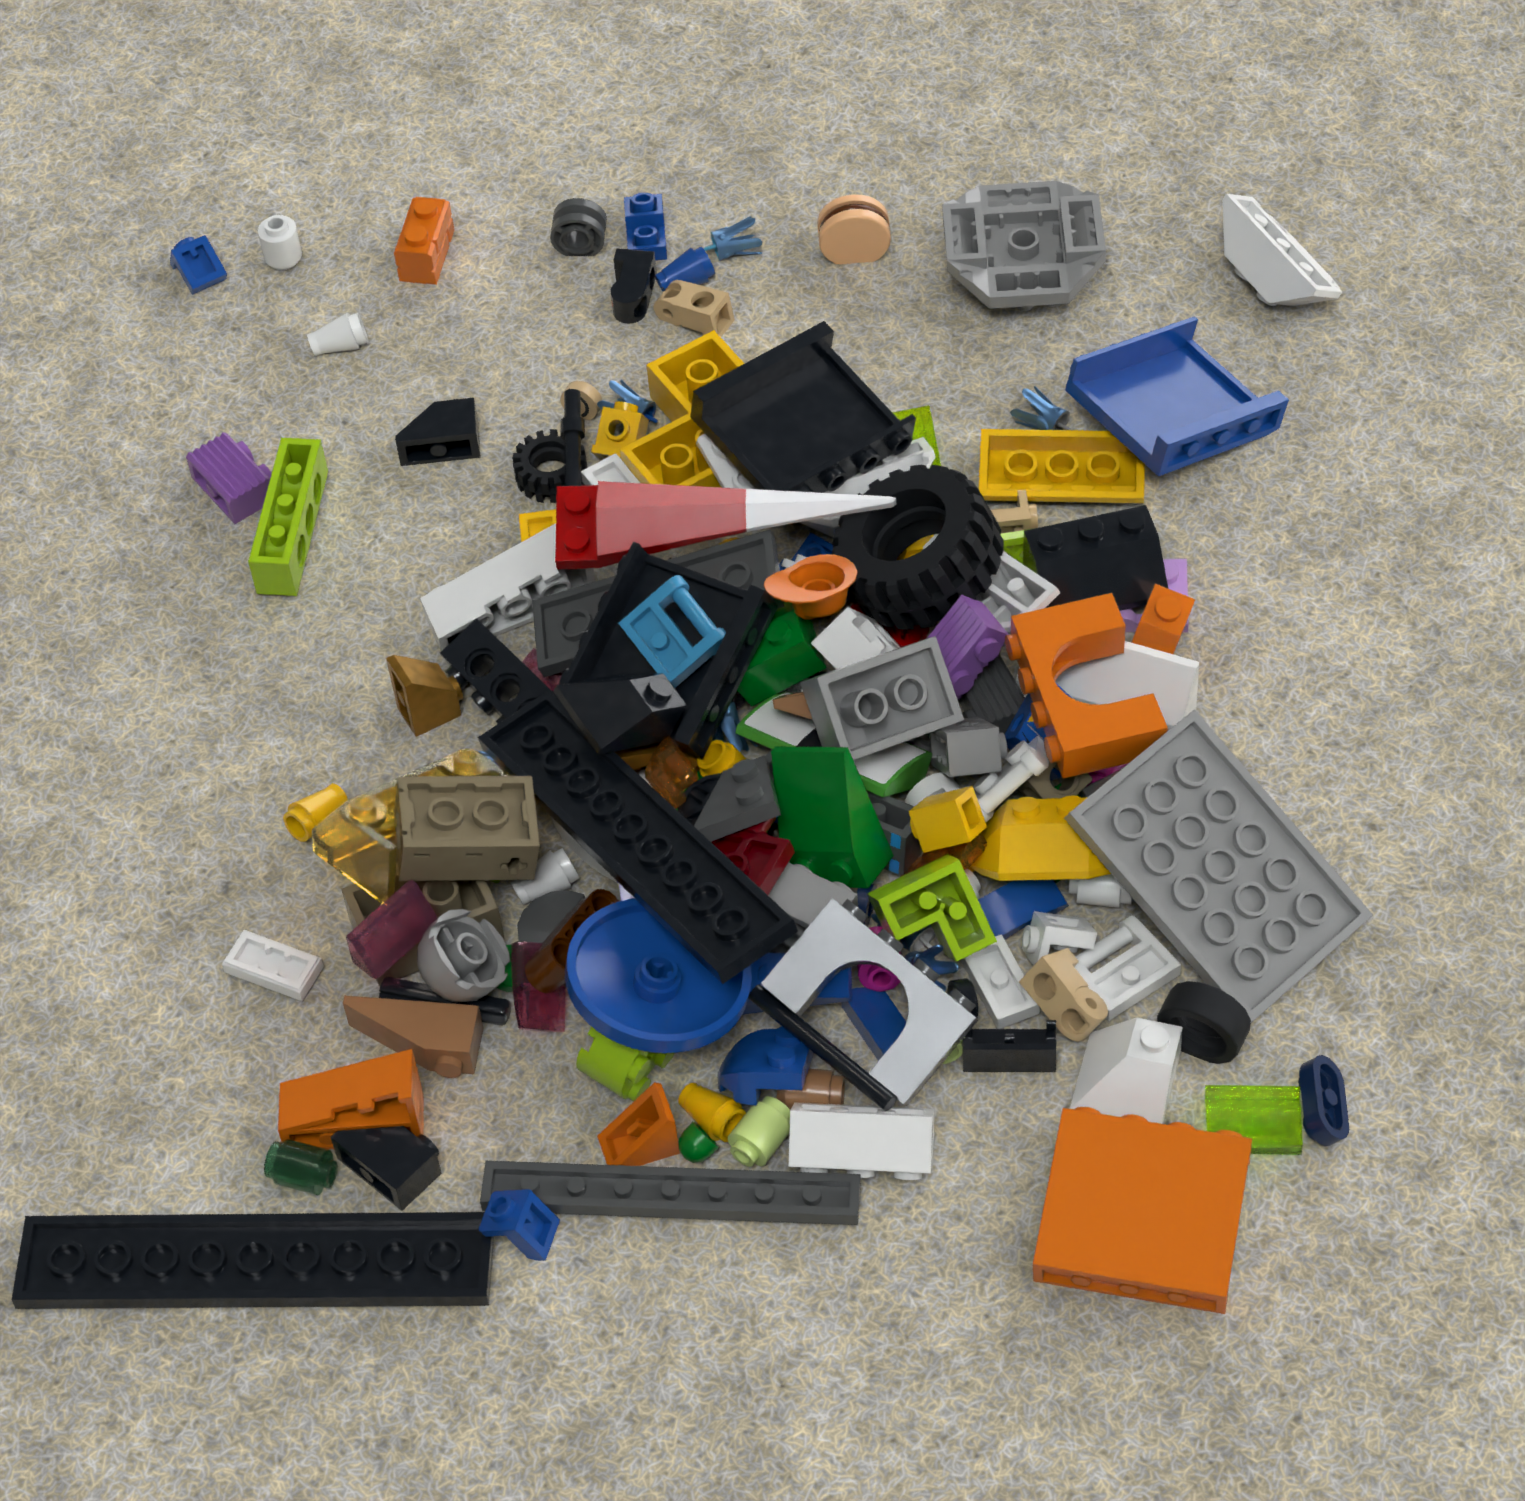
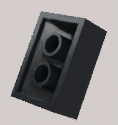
M1146 505L1024 531L1023 565L1056 586L1060 591V594L1046 608L1112 593L1119 611L1147 605L1155 584L1168 588L1159 535Z

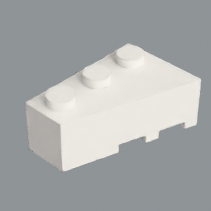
M847 607L811 642L832 664L834 670L901 648L875 619L850 607ZM929 733L924 734V735L919 736V737H921V738L925 739L926 741H928V740H929ZM913 738L905 742L913 744L916 738Z

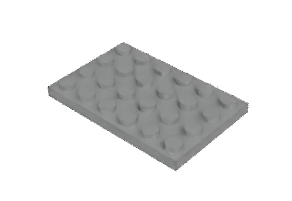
M1195 709L1064 817L1067 823L1204 982L1234 997L1246 1009L1251 1023L1373 916L1370 910Z

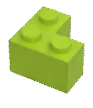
M949 854L867 893L882 928L897 940L931 924L939 944L944 947V954L956 962L997 942L960 860Z

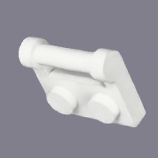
M1036 736L1029 744L1024 740L1018 743L1007 754L1005 759L1008 763L1002 767V771L985 773L973 786L985 822L993 817L994 809L1033 774L1039 776L1048 768L1049 760L1046 755L1044 741L1039 736Z
M1133 915L1119 922L1117 930L1095 943L1094 950L1086 949L1075 956L1079 961L1075 969L1087 982L1089 989L1096 992L1107 1005L1108 1015L1106 1019L1108 1021L1181 975V964ZM1127 944L1135 945L1095 972L1091 973L1088 970Z

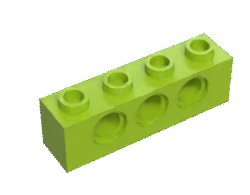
M281 437L248 560L256 594L297 596L328 475L321 439Z

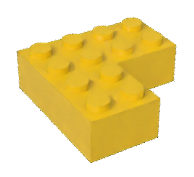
M715 330L646 364L650 398L671 420V423L620 449L621 460L640 483L721 487L696 445L697 438L705 433L690 417L693 391L745 363Z

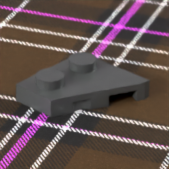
M765 755L756 759L739 761L732 768L722 772L694 825L710 842L781 815L771 768Z

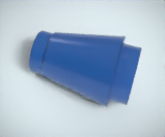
M701 246L695 250L689 248L662 269L661 272L655 274V278L664 292L674 280H682L697 285L708 283V278L715 275V270L707 253Z

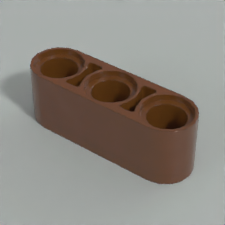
M605 889L594 890L567 913L530 957L525 965V974L535 989L545 994L553 993L565 983V965L572 937L589 916L610 904L619 902L614 894Z

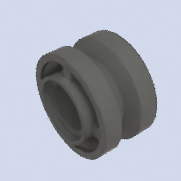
M583 198L567 199L558 204L553 213V225L550 234L553 247L565 256H594L598 254L603 248L607 223L605 211L597 203Z

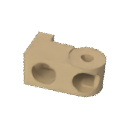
M682 280L672 281L653 305L655 314L660 320L675 326L682 325V327L702 332V335L715 330L722 337L735 321L728 292Z
M1069 948L1042 956L1019 983L1050 1020H1056V1028L1064 1036L1073 1041L1080 1042L1084 1041L1107 1017L1108 1009L1104 1000L1096 992L1089 989L1087 982L1075 969L1079 961Z

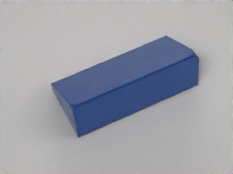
M866 987L852 988V1001L841 1002L842 1009L879 1061L903 1031L906 1024L905 1019L885 991L877 992Z

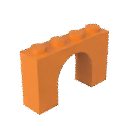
M1112 593L1011 616V634L1005 635V645L1009 659L1011 661L1017 660L1020 667L1018 669V680L1024 695L1030 693L1033 701L1031 703V713L1037 729L1043 728L1046 734L1044 746L1047 758L1050 763H1057L1063 779L1130 763L1168 731L1154 693L1114 703L1094 705L1069 697L1055 682L1058 676L1071 666L1124 653L1126 625Z

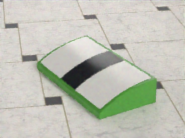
M788 691L775 694L761 702L740 721L735 731L736 734L770 749H774L775 746L822 747L812 719L774 709L773 699L793 694ZM902 742L854 760V763L865 789L884 798L910 790L924 779L933 753L908 742Z

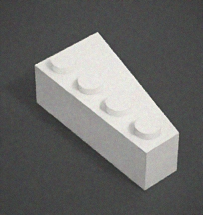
M555 523L445 585L433 589L421 597L420 600L427 622L442 651L476 618L495 636L534 621L532 600L595 582L593 568L557 569L555 563Z

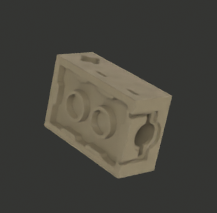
M417 776L397 778L394 819L399 881L535 879L540 843L532 776Z

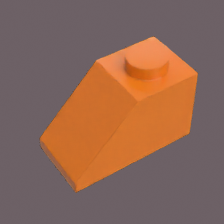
M1155 584L1131 643L1174 655L1195 599Z

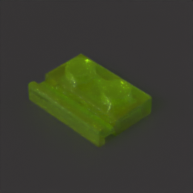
M1205 1085L1206 1131L1231 1130L1241 1134L1243 1137L1252 1138L1251 1154L1302 1155L1300 1086Z

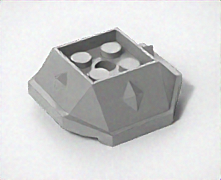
M1059 181L980 185L965 192L957 200L951 199L942 204L947 272L990 309L1022 307L1030 311L1034 306L1069 304L1106 262V246L1099 194L1087 190L1082 192L1074 186Z

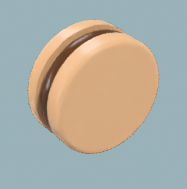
M845 195L829 202L819 213L817 220L819 246L822 254L829 261L835 264L874 262L887 252L891 242L889 216L886 208L878 200L866 195Z

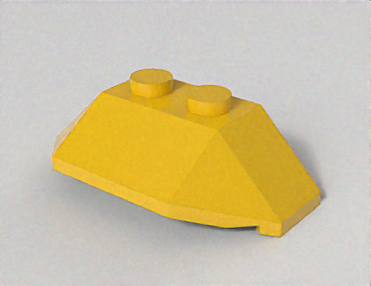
M1074 795L1063 798L1036 799L1034 797H1021L1019 799H1008L993 814V817L986 822L987 828L971 842H968L963 861L964 868L998 881L1091 879L1111 874L1064 819L1066 815L1088 798Z

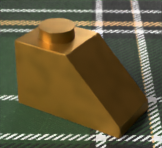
M398 655L386 658L397 709L416 737L462 716L459 700L463 699L462 690L455 677L450 676L447 678L438 663Z

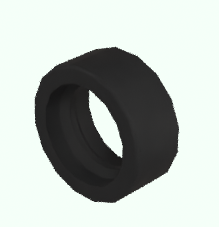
M1193 981L1177 983L1170 990L1157 1015V1022L1182 1027L1181 1052L1215 1064L1231 1062L1238 1055L1251 1025V1019L1246 1009L1234 997L1214 986Z

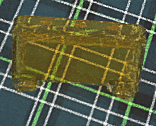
M464 748L400 777L512 775L478 751ZM397 778L347 800L318 822L312 829L311 847L313 852L386 908L394 905L397 847L387 839L396 835L394 805Z

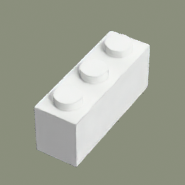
M794 1102L790 1110L788 1167H800V1172L828 1173V1169H846L847 1174H860L861 1178L874 1177L875 1171L894 1172V1178L921 1179L922 1173L931 1174L933 1166L935 1109L892 1107L888 1111H884L879 1106Z

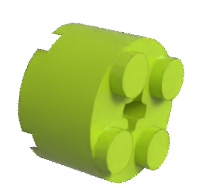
M591 1026L588 1035L594 1038L589 1051L581 1047L576 1066L578 1070L624 1099L629 1098L634 1102L649 1088L651 1080L647 1078V1075L655 1065L662 1069L665 1068L675 1053H653L633 1049L605 1037Z

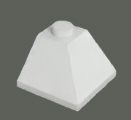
M1136 1017L1092 1032L1089 1035L1070 1109L1090 1107L1105 1115L1122 1117L1123 1115L1133 1114L1147 1119L1148 1122L1163 1124L1181 1055L1182 1027Z

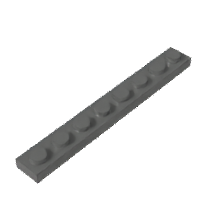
M486 1160L480 1204L482 1211H485L491 1194L494 1191L530 1189L554 1214L858 1225L861 1175Z

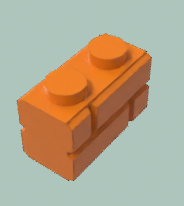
M412 198L394 251L399 281L437 285L449 249V242H451L454 234L450 202L446 199Z

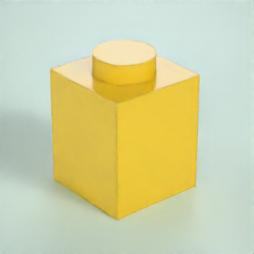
M973 786L928 796L908 811L911 831L914 837L919 840L923 853L971 842L987 828Z

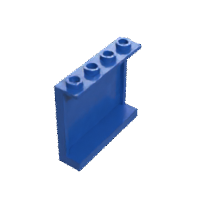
M1195 316L1074 358L1065 388L1068 394L1158 477L1271 434L1280 428L1289 399L1279 390L1258 398L1193 340L1198 322Z

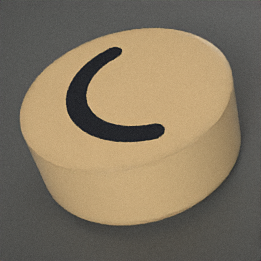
M584 381L569 383L564 392L568 389L579 390L581 417L592 420L601 409L597 405L599 401H602L600 393L594 386ZM564 392L562 393L561 398H560L561 405H562L563 409H564Z

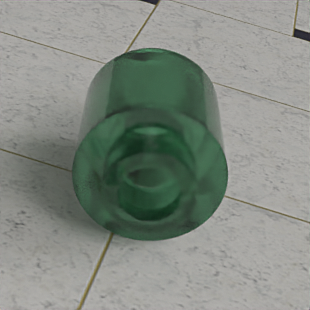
M290 1139L284 1142H273L267 1152L264 1164L265 1176L273 1179L276 1185L314 1195H320L324 1187L331 1188L338 1171V1164L333 1160L331 1150Z

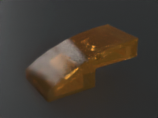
M670 735L663 739L656 748L645 770L646 780L675 809L687 801L685 789L698 780L695 766Z

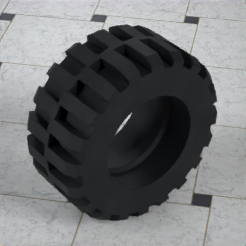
M925 465L910 466L908 471L903 472V470L898 469L890 472V477L882 481L877 479L869 484L870 489L863 495L896 498V505L892 508L841 515L838 522L840 528L835 529L832 542V555L845 557L856 566L858 571L856 581L848 590L866 616L875 619L878 624L891 628L896 626L897 629L914 630L915 625H919L920 628L924 629L935 626V622L944 617L961 595L977 600L976 596L980 592L985 593L991 585L992 579L990 576L997 574L1001 563L1000 556L1003 553L1002 530L973 481L968 480L965 474L957 470H949L948 467L931 465L930 469H928ZM939 534L921 552L909 558L896 560L908 546L917 540L929 535Z

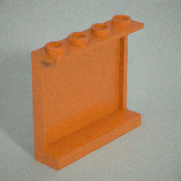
M1090 1107L1063 1108L1033 1259V1281L1225 1314L1248 1166L1251 1159L1252 1138L1243 1137L1241 1134L1231 1130H1219L1217 1132L1197 1130L1193 1126L1182 1122H1173L1168 1125L1148 1122L1147 1119L1133 1114L1123 1115L1122 1117L1105 1115Z

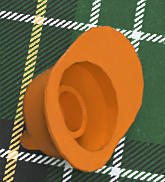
M820 554L807 557L789 568L772 574L766 578L763 587L773 598L792 603L795 613L800 618L812 620L814 618L831 616L844 607L848 588L856 581L858 571L855 564L845 557Z

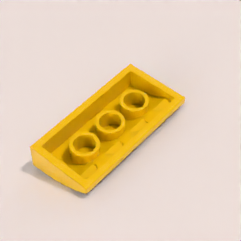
M981 429L979 491L985 501H1017V490L1026 489L1028 501L1144 503L1145 464L1110 431Z

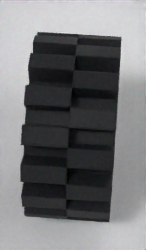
M550 429V435L544 436L543 430L536 432V439L528 435L524 438L525 445L519 443L516 446L517 453H513L512 457L515 479L521 492L524 491L525 496L529 499L536 494L537 502L544 503L545 497H550V503H556L557 486H565V465L551 472L539 471L536 467L543 462L552 460L561 461L565 464V440L558 436L557 429ZM581 445L582 471L587 468L585 449L583 445Z

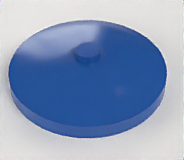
M635 898L610 904L589 916L576 930L571 939L565 965L566 988L574 1007L583 1019L596 1031L619 1044L653 1053L690 1051L720 1039L741 1018L746 1008L752 981L750 965L722 984Z

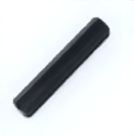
M392 977L384 978L379 989V998L476 1005L479 1006L482 1022L500 1026L506 1024L511 1012V1003L507 999L486 995L477 1001L455 1003L440 997L427 984Z

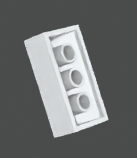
M1125 641L1124 653L1071 666L1062 672L1055 682L1073 699L1094 705L1109 704L1154 693L1169 731L1194 709L1196 710L1199 662ZM1017 674L1016 683L1021 690Z

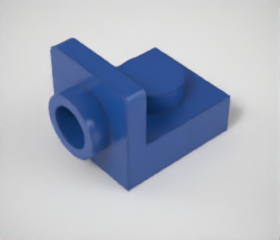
M206 235L194 239V237L185 238L178 242L174 249L171 250L170 265L173 270L178 269L192 295L227 279V273Z
M530 1189L494 1191L491 1194L479 1226V1231L485 1237L506 1236L528 1259L546 1261L560 1219Z

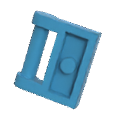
M676 575L667 580L618 623L657 674H664L674 688L711 656L716 654L726 634L724 628L716 627L688 592L690 587L681 575ZM675 602L703 637L695 646L692 645L665 611V608L670 603Z

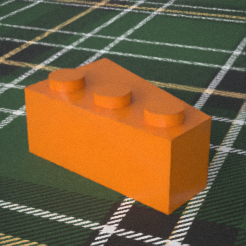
M412 1049L280 1083L278 1133L285 1153L334 1149L331 1136L341 1130L404 1126L417 1137L423 1134L424 1094Z

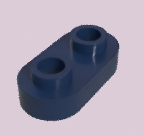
M1324 1055L1316 1056L1303 1063L1299 1070L1298 1083L1302 1096L1303 1127L1312 1140L1317 1141L1323 1146H1330L1346 1138L1349 1134L1345 1084L1339 1068L1330 1058Z

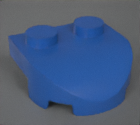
M782 1026L777 1029L757 1030L738 1041L726 1055L717 1073L718 1089L720 1092L727 1089L732 1091L733 1098L737 1103L757 1105L762 1089L803 1090L814 1052Z

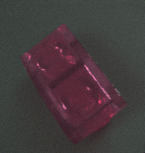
M526 941L512 943V989L518 1028L545 1032H565L566 987L561 986L553 993L545 994L535 989L525 974L527 961L542 943Z

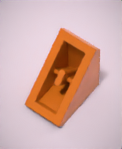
M654 1082L597 1135L607 1165L641 1166L680 1154L675 1120L661 1083Z

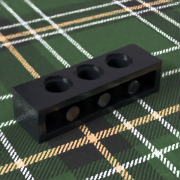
M477 618L440 652L441 656L450 666L445 670V673L449 677L454 676L461 689L469 685L475 691L470 696L472 700L487 715L494 710L500 716L496 720L497 724L548 690L557 698L555 693ZM491 670L490 673L484 676L487 671ZM518 694L513 700L509 701L512 696Z

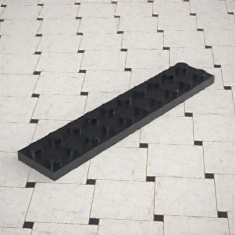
M549 690L478 737L482 749L509 776H532L535 801L722 984L798 932L794 919L622 758L615 752L598 755L562 703Z
M485 1212L25 1216L11 1300L15 1309L489 1306L494 1236L485 1237L479 1231V1226Z

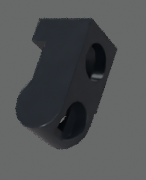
M616 248L613 259L616 282L611 287L613 315L621 323L632 324L642 320L648 310L656 279L655 274H657L655 252Z

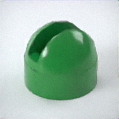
M693 1121L682 1132L678 1141L681 1154L692 1163L704 1162L719 1148V1145Z

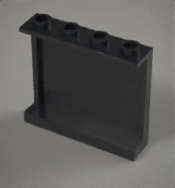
M825 321L693 391L691 419L755 489L815 493L835 491L852 476L860 472L866 473L872 470L879 461L892 454L898 455L904 452L912 442L916 417L911 414L900 421L831 348L834 331Z
M633 542L628 553L620 559L617 575L609 591L602 595L598 604V612L590 628L582 634L579 641V650L571 666L563 672L559 685L621 673L657 674L618 623L667 580L676 575H681L690 587L688 592L716 627L724 628L726 634L716 654L711 656L675 688L687 706L668 740L661 743L703 760L778 605L764 589L751 584L748 590L736 587L649 555L639 543ZM675 602L670 603L665 608V611L693 646L703 639Z

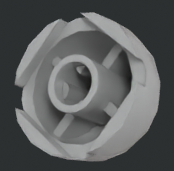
M464 909L448 910L439 916L423 934L417 950V966L422 979L433 992L443 999L455 1003L477 1001L493 991L506 979L508 973L505 974V965L510 962L507 946L495 927L486 919L478 923L473 918L467 917L471 912Z

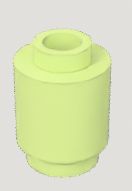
M770 1096L764 1097L761 1102L758 1101L757 1105H752L728 1135V1142L731 1146L730 1152L733 1157L748 1167L753 1166L754 1163L758 1166H764L789 1135L790 1109L780 1100Z

